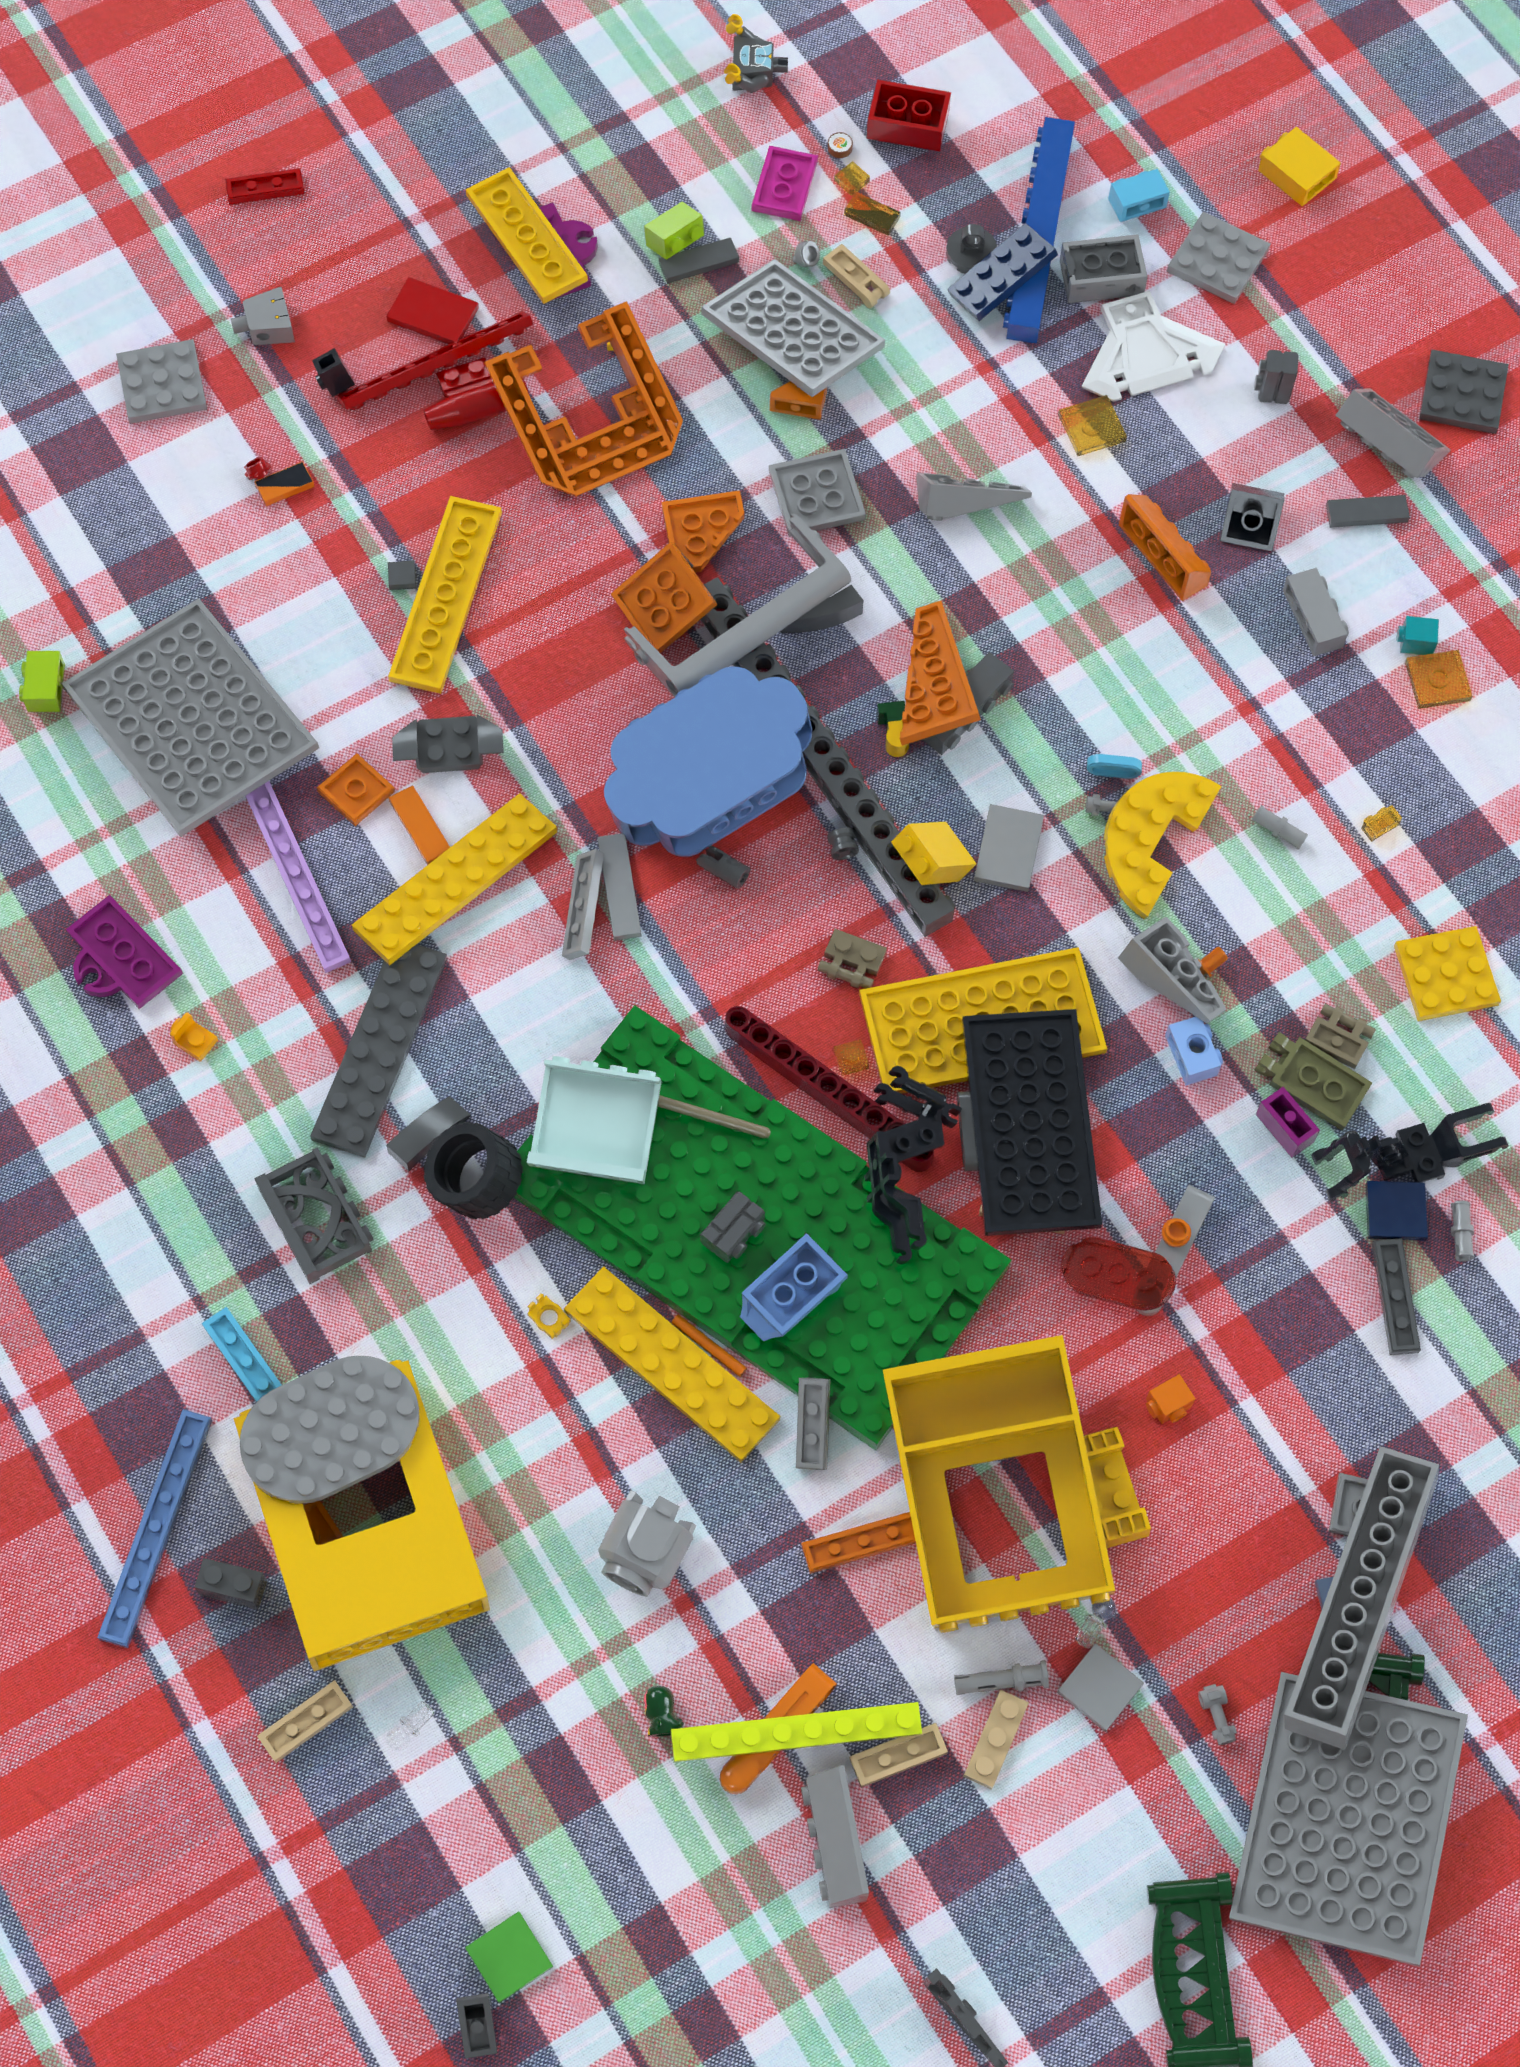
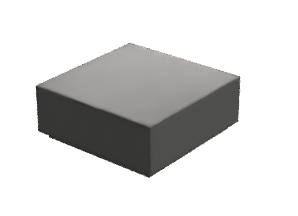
M414 560L388 562L389 590L416 588Z

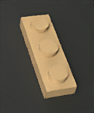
M334 1680L257 1735V1737L274 1762L277 1763L348 1712L353 1706Z
M1000 1690L963 1777L992 1790L1029 1702Z
M937 1723L922 1728L921 1735L898 1737L852 1755L849 1759L859 1785L862 1788L944 1756L948 1751Z

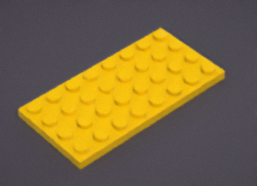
M1079 947L859 990L881 1083L888 1084L890 1087V1083L897 1078L889 1075V1071L895 1066L903 1067L908 1072L909 1078L920 1083L924 1082L930 1088L968 1081L962 1027L963 1016L1076 1009L1082 1058L1107 1052L1106 1042ZM891 1087L893 1090L901 1094L908 1093L907 1091L901 1088Z

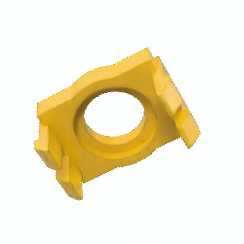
M540 1293L536 1297L537 1304L532 1301L527 1306L529 1308L527 1316L535 1322L540 1330L553 1339L561 1333L562 1329L569 1326L571 1319L563 1312L559 1305ZM546 1310L555 1311L558 1315L556 1323L553 1325L543 1324L540 1319L542 1313Z

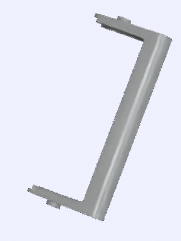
M795 513L790 515L792 518L789 522L792 529L789 530V534L819 568L677 666H672L635 626L630 629L628 627L623 629L627 634L624 640L634 651L637 661L642 666L646 665L674 697L681 690L690 689L698 684L702 677L708 674L712 675L723 668L731 666L851 582L850 573L845 565L822 542L820 534L814 529L811 530Z

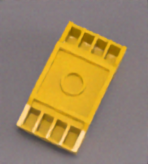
M1118 1427L1084 1435L1106 1547L1110 1548L1149 1537L1150 1523L1145 1507L1140 1508L1122 1454L1125 1446Z

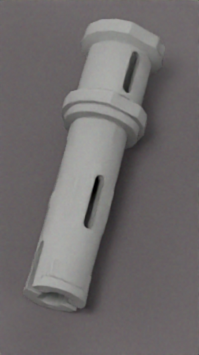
M1045 1660L1040 1661V1664L1021 1666L1018 1663L1012 1666V1669L954 1675L956 1695L1014 1688L1018 1692L1028 1687L1043 1686L1044 1689L1049 1688Z

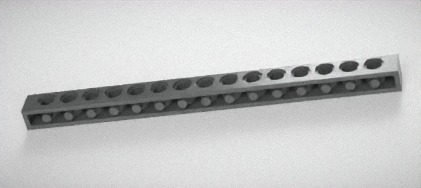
M718 577L704 584L718 605L700 619L714 639L748 617L744 607L741 604L737 605L734 601L730 587L727 584L723 585ZM722 608L725 611H716V609ZM762 643L754 651H751L732 664L735 667L749 670L758 681L770 677H780L792 682L787 667L779 664L776 659V653L770 644ZM759 669H767V670H769V671H767V672H760V671H758V670H759ZM796 685L797 689L800 691V693L805 699V694L802 688L799 685ZM806 702L812 726L811 742L803 751L808 773L846 827L854 830L856 841L923 936L926 937L953 921L955 905L949 895L942 893L940 884L921 885L918 879L914 882L907 881L906 877L913 876L916 878L906 862L903 858L901 860L890 858L892 855H899L901 857L891 843L901 831H898L895 827L891 813L887 809L883 810L880 806L876 792L872 788L868 789L864 783L861 771L857 767L853 768L849 762L850 759L846 750L843 747H838L834 741L835 737L828 726L824 727L821 723L816 708L813 705L809 706ZM823 750L827 753L821 755L816 753V751ZM833 771H839V772H841L842 774H841V775H833V774H831V772H833ZM854 792L857 795L851 797L847 796L845 793ZM869 813L872 816L865 818L862 817L860 814ZM884 834L887 838L879 839L875 835ZM930 898L933 902L924 903L920 899Z

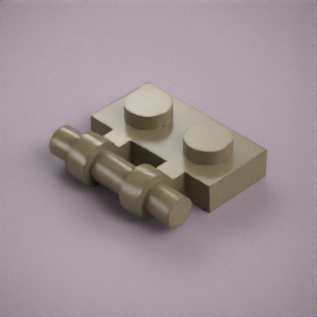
M834 929L824 957L833 960V962L828 963L821 960L817 971L827 974V977L833 980L839 978L850 982V986L858 989L859 987L871 988L874 979L866 977L865 974L867 972L877 976L887 953V948ZM842 964H845L850 967L856 968L857 970L855 972H852L850 970L842 968L841 966Z
M1325 1003L1320 1014L1330 1018L1329 1021L1317 1017L1305 1040L1337 1061L1355 1069L1369 1042L1359 1036L1362 1034L1371 1039L1376 1029L1367 1025V1021L1361 1018L1357 1020L1343 1013L1344 1009L1338 1006L1333 1008ZM1337 1023L1352 1029V1033L1336 1026Z

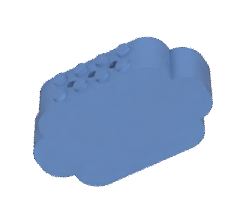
M734 666L723 668L712 675L708 674L702 677L698 684L690 689L681 690L669 702L661 703L655 706L651 713L643 718H636L631 721L628 727L619 732L612 742L611 758L616 770L609 776L604 787L606 803L619 831L625 835L626 840L635 845L648 846L660 841L662 846L673 855L681 857L693 856L795 794L803 786L806 779L807 769L803 751L808 747L812 739V726L806 701L797 687L787 679L770 677L758 681L749 670Z

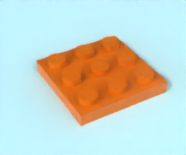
M672 542L668 543L611 593L631 624L639 630L659 653H662L718 605L677 546Z

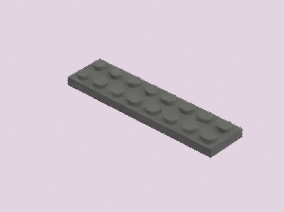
M416 944L391 965L386 961L383 962L310 1135L312 1141L364 1158L366 1157L448 959L446 953Z

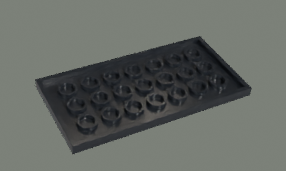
M1076 1009L963 1016L962 1027L985 1236L1101 1228V1208Z

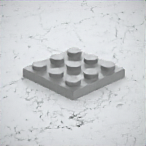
M1202 212L1170 261L1167 272L1235 304L1268 253L1271 243L1206 212Z
M193 339L116 353L130 424L207 410Z
M845 449L769 465V474L789 537H791L789 530L792 529L789 520L792 518L790 516L792 513L798 515L811 530L814 529L816 531L866 520L864 506Z

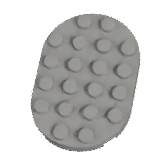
M349 1356L330 1362L273 1389L259 1399L251 1408L243 1423L240 1435V1453L245 1469L255 1485L271 1497L289 1501V1503H312L332 1496L386 1470L406 1454L412 1445L419 1426V1405L416 1393L407 1377L394 1365L382 1359L371 1356Z

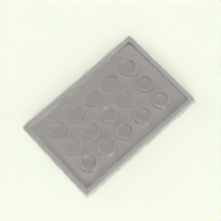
M776 259L703 305L701 315L811 397L885 348V339Z

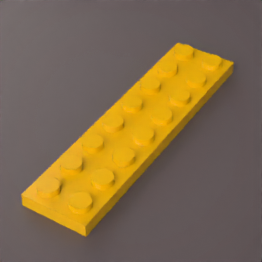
M450 496L388 675L389 682L442 693L502 515L501 507Z
M519 793L352 924L353 931L384 961L391 965L557 833V826Z
M604 1266L565 1306L564 1312L740 1463L744 1461L780 1421V1415Z

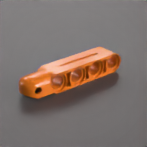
M813 1663L764 1719L813 1714L832 1693L837 1683ZM781 1751L732 1756L720 1772L719 1780L722 1788L730 1794H742Z

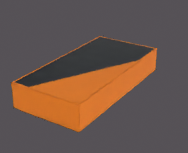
M303 461L254 481L255 487L266 507L315 487Z

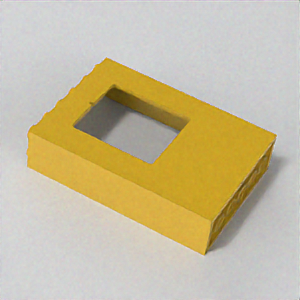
M1063 1335L884 1369L883 1374L932 1627L934 1629L939 1628L941 1633L959 1630L958 1624L969 1622L971 1627L989 1624L988 1618L1000 1616L1001 1621L1018 1619L1019 1612L1030 1611L1031 1616L1049 1613V1607L1061 1605V1610L1080 1607L1079 1601L1091 1599L1092 1604L1110 1601V1595L1115 1594V1586ZM1043 1452L1047 1460L1067 1559L1066 1565L1019 1574V1581H1016L1015 1575L976 1583H966L944 1475L945 1471Z
M395 1360L389 1363L398 1368L410 1381L419 1405V1426L411 1447L400 1459L416 1509L414 1513L322 1545H317L314 1541L303 1504L289 1503V1501L271 1497L254 1483L303 1644L314 1672L490 1611L488 1596L408 1360L404 1362ZM251 1409L245 1410L239 1414V1417L233 1418L239 1438L243 1423Z

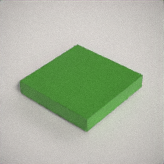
M519 1911L465 1947L499 2004L553 1968L552 1963Z

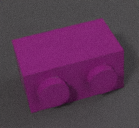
M1284 1087L1264 1099L1255 1114L1291 1158L1313 1144L1320 1131Z

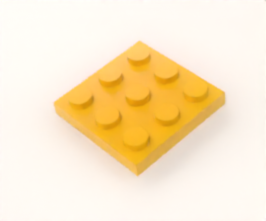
M1477 926L1395 942V952L1417 1021L1495 1007L1501 1003Z

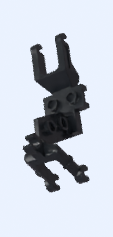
M895 1066L889 1071L890 1076L897 1077L890 1083L891 1087L901 1088L915 1095L916 1098H921L927 1102L924 1104L917 1102L912 1097H907L893 1090L885 1083H880L874 1088L875 1093L882 1094L875 1100L876 1103L879 1105L890 1103L902 1109V1112H908L919 1118L916 1121L885 1132L877 1131L866 1143L869 1171L864 1175L865 1181H871L872 1192L867 1196V1203H872L873 1214L889 1227L892 1250L903 1255L896 1259V1263L901 1265L911 1259V1249L919 1250L926 1244L927 1237L924 1230L921 1199L894 1187L899 1182L902 1173L901 1166L898 1163L941 1148L944 1145L942 1124L953 1128L958 1120L951 1118L949 1113L957 1116L962 1108L956 1104L946 1103V1096L943 1093L926 1086L924 1082L920 1083L909 1078L908 1072L903 1067ZM909 1238L916 1239L910 1246Z
M1485 1103L1446 1115L1431 1135H1429L1425 1123L1397 1130L1396 1138L1387 1137L1379 1140L1378 1135L1367 1140L1366 1137L1361 1138L1356 1131H1348L1339 1139L1333 1140L1329 1147L1319 1149L1313 1152L1311 1156L1314 1164L1318 1165L1323 1160L1331 1161L1343 1149L1347 1153L1352 1166V1172L1326 1191L1329 1201L1332 1202L1337 1197H1347V1190L1358 1185L1359 1181L1370 1173L1372 1169L1370 1159L1380 1170L1384 1181L1411 1173L1414 1182L1423 1183L1435 1178L1438 1180L1444 1178L1445 1172L1442 1166L1459 1167L1471 1159L1494 1153L1499 1148L1506 1149L1509 1144L1506 1137H1499L1469 1147L1460 1144L1454 1127L1480 1119L1485 1114L1492 1115L1495 1112L1492 1104Z

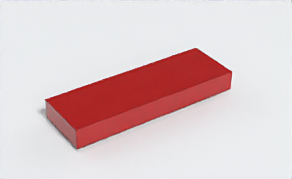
M301 168L225 179L229 205L305 194Z

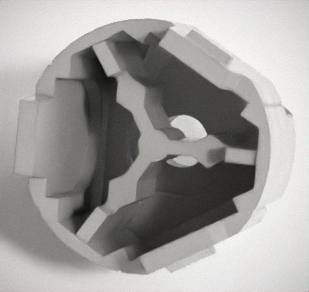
M631 1490L626 1499L622 1501L598 1549L600 1557L606 1562L601 1573L617 1585L635 1594L647 1597L652 1588L661 1590L669 1587L694 1538L693 1532L697 1525L683 1520H679L678 1523L674 1520L680 1506L659 1496L653 1506L649 1508L642 1505L643 1499L635 1491Z

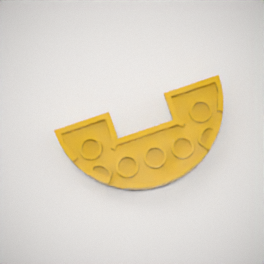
M1187 772L1155 774L1136 783L1122 795L1113 807L1104 832L1106 868L1109 877L1113 878L1120 891V897L1142 919L1149 916L1173 873L1150 856L1172 818L1192 832L1198 829L1222 787L1214 781Z

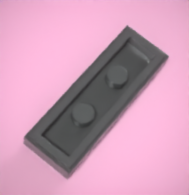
M731 237L678 252L667 260L663 257L659 258V266L667 284L739 263V255Z
M1406 495L1327 500L1326 503L1330 528L1406 523L1410 518Z

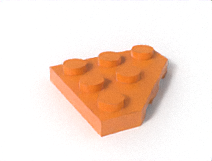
M740 490L661 502L668 543L672 542L694 565L692 567L694 572H701L744 519V508Z

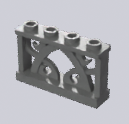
M318 1147L313 1149L312 1152L266 1175L264 1173L254 1178L263 1199L309 1284L320 1280L321 1276L372 1252L370 1242L374 1240L366 1225L360 1226L357 1220L360 1217V1213L353 1201L348 1203L343 1195L347 1193L343 1181L340 1177L335 1179L330 1170L334 1169V1166L328 1154L322 1155ZM312 1167L320 1171L321 1177L318 1181H312L310 1173L306 1178V1185H300V1175L303 1170ZM293 1176L294 1185L272 1188V1186ZM327 1182L329 1183L334 1194L326 1190H323L324 1187L327 1185ZM293 1197H297V1208L293 1211L287 1210L286 1204L289 1202L295 1204ZM303 1197L319 1200L331 1206L330 1219L324 1233L310 1225L293 1227L292 1223L298 1220L304 1210ZM342 1209L349 1222H341ZM345 1231L352 1232L355 1235V1242L351 1247L341 1249L332 1243L334 1238L339 1242H348L342 1237V1234ZM307 1233H312L319 1238V1241L317 1242L313 1237L310 1243H306L303 1241V1238ZM327 1248L336 1254L315 1266L313 1264Z

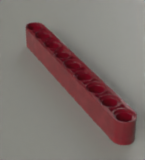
M734 1006L727 1011L725 1015V1031L729 1038L867 1138L871 1139L877 1131L885 1132L906 1124L746 1008ZM741 1020L745 1024L737 1027L732 1025L731 1022ZM763 1036L767 1040L763 1043H758L754 1041V1038ZM780 1052H785L790 1057L780 1059L776 1055ZM805 1068L811 1070L813 1073L808 1076L801 1075L798 1071ZM824 1085H831L835 1088V1090L832 1092H825L821 1089V1087H823ZM853 1101L858 1106L854 1109H849L844 1104ZM877 1118L881 1123L879 1125H871L867 1120ZM934 1150L925 1153L927 1155L926 1158L918 1159L914 1157L902 1163L916 1172L926 1171L932 1164Z

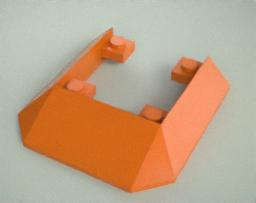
M627 301L603 311L601 315L584 321L577 326L588 351L610 342L631 388L611 397L621 421L576 440L565 416L543 425L522 381V379L542 370V366L531 344L512 353L508 351L484 362L541 484L575 497L669 457L683 422Z

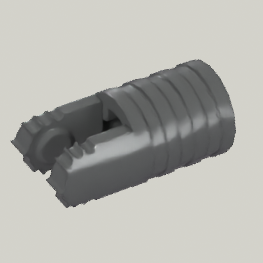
M712 845L706 850V854L702 853L696 859L700 867L736 889H740L744 885L751 871L750 867Z

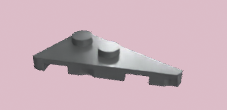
M936 1968L926 1977L923 1984L994 2067H1004L1007 2065L1008 2061L974 2018L977 2015L974 2008L965 1999L961 2001L955 1993V1987L951 1981Z

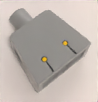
M282 287L245 299L243 301L245 316L231 318L234 334L249 331L252 344L254 345L295 342Z

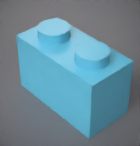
M1155 169L1143 171L1138 175L1126 179L1121 178L1111 183L1108 200L1119 221L1123 222L1167 208L1170 191L1159 170Z

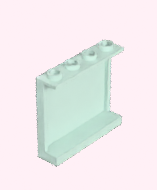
M553 1056L552 1060L545 1059V1073L531 1152H528L527 1164L532 1167L645 1184L662 1082L660 1077H655L656 1072L639 1070L638 1074L628 1073L626 1067L610 1065V1069L598 1068L599 1064L591 1061H581V1065L569 1063L570 1059Z

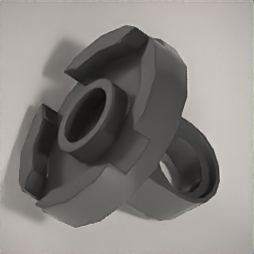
M977 224L966 225L949 237L946 246L947 261L950 264L952 262L957 267V271L967 273L997 247L996 240L982 226Z

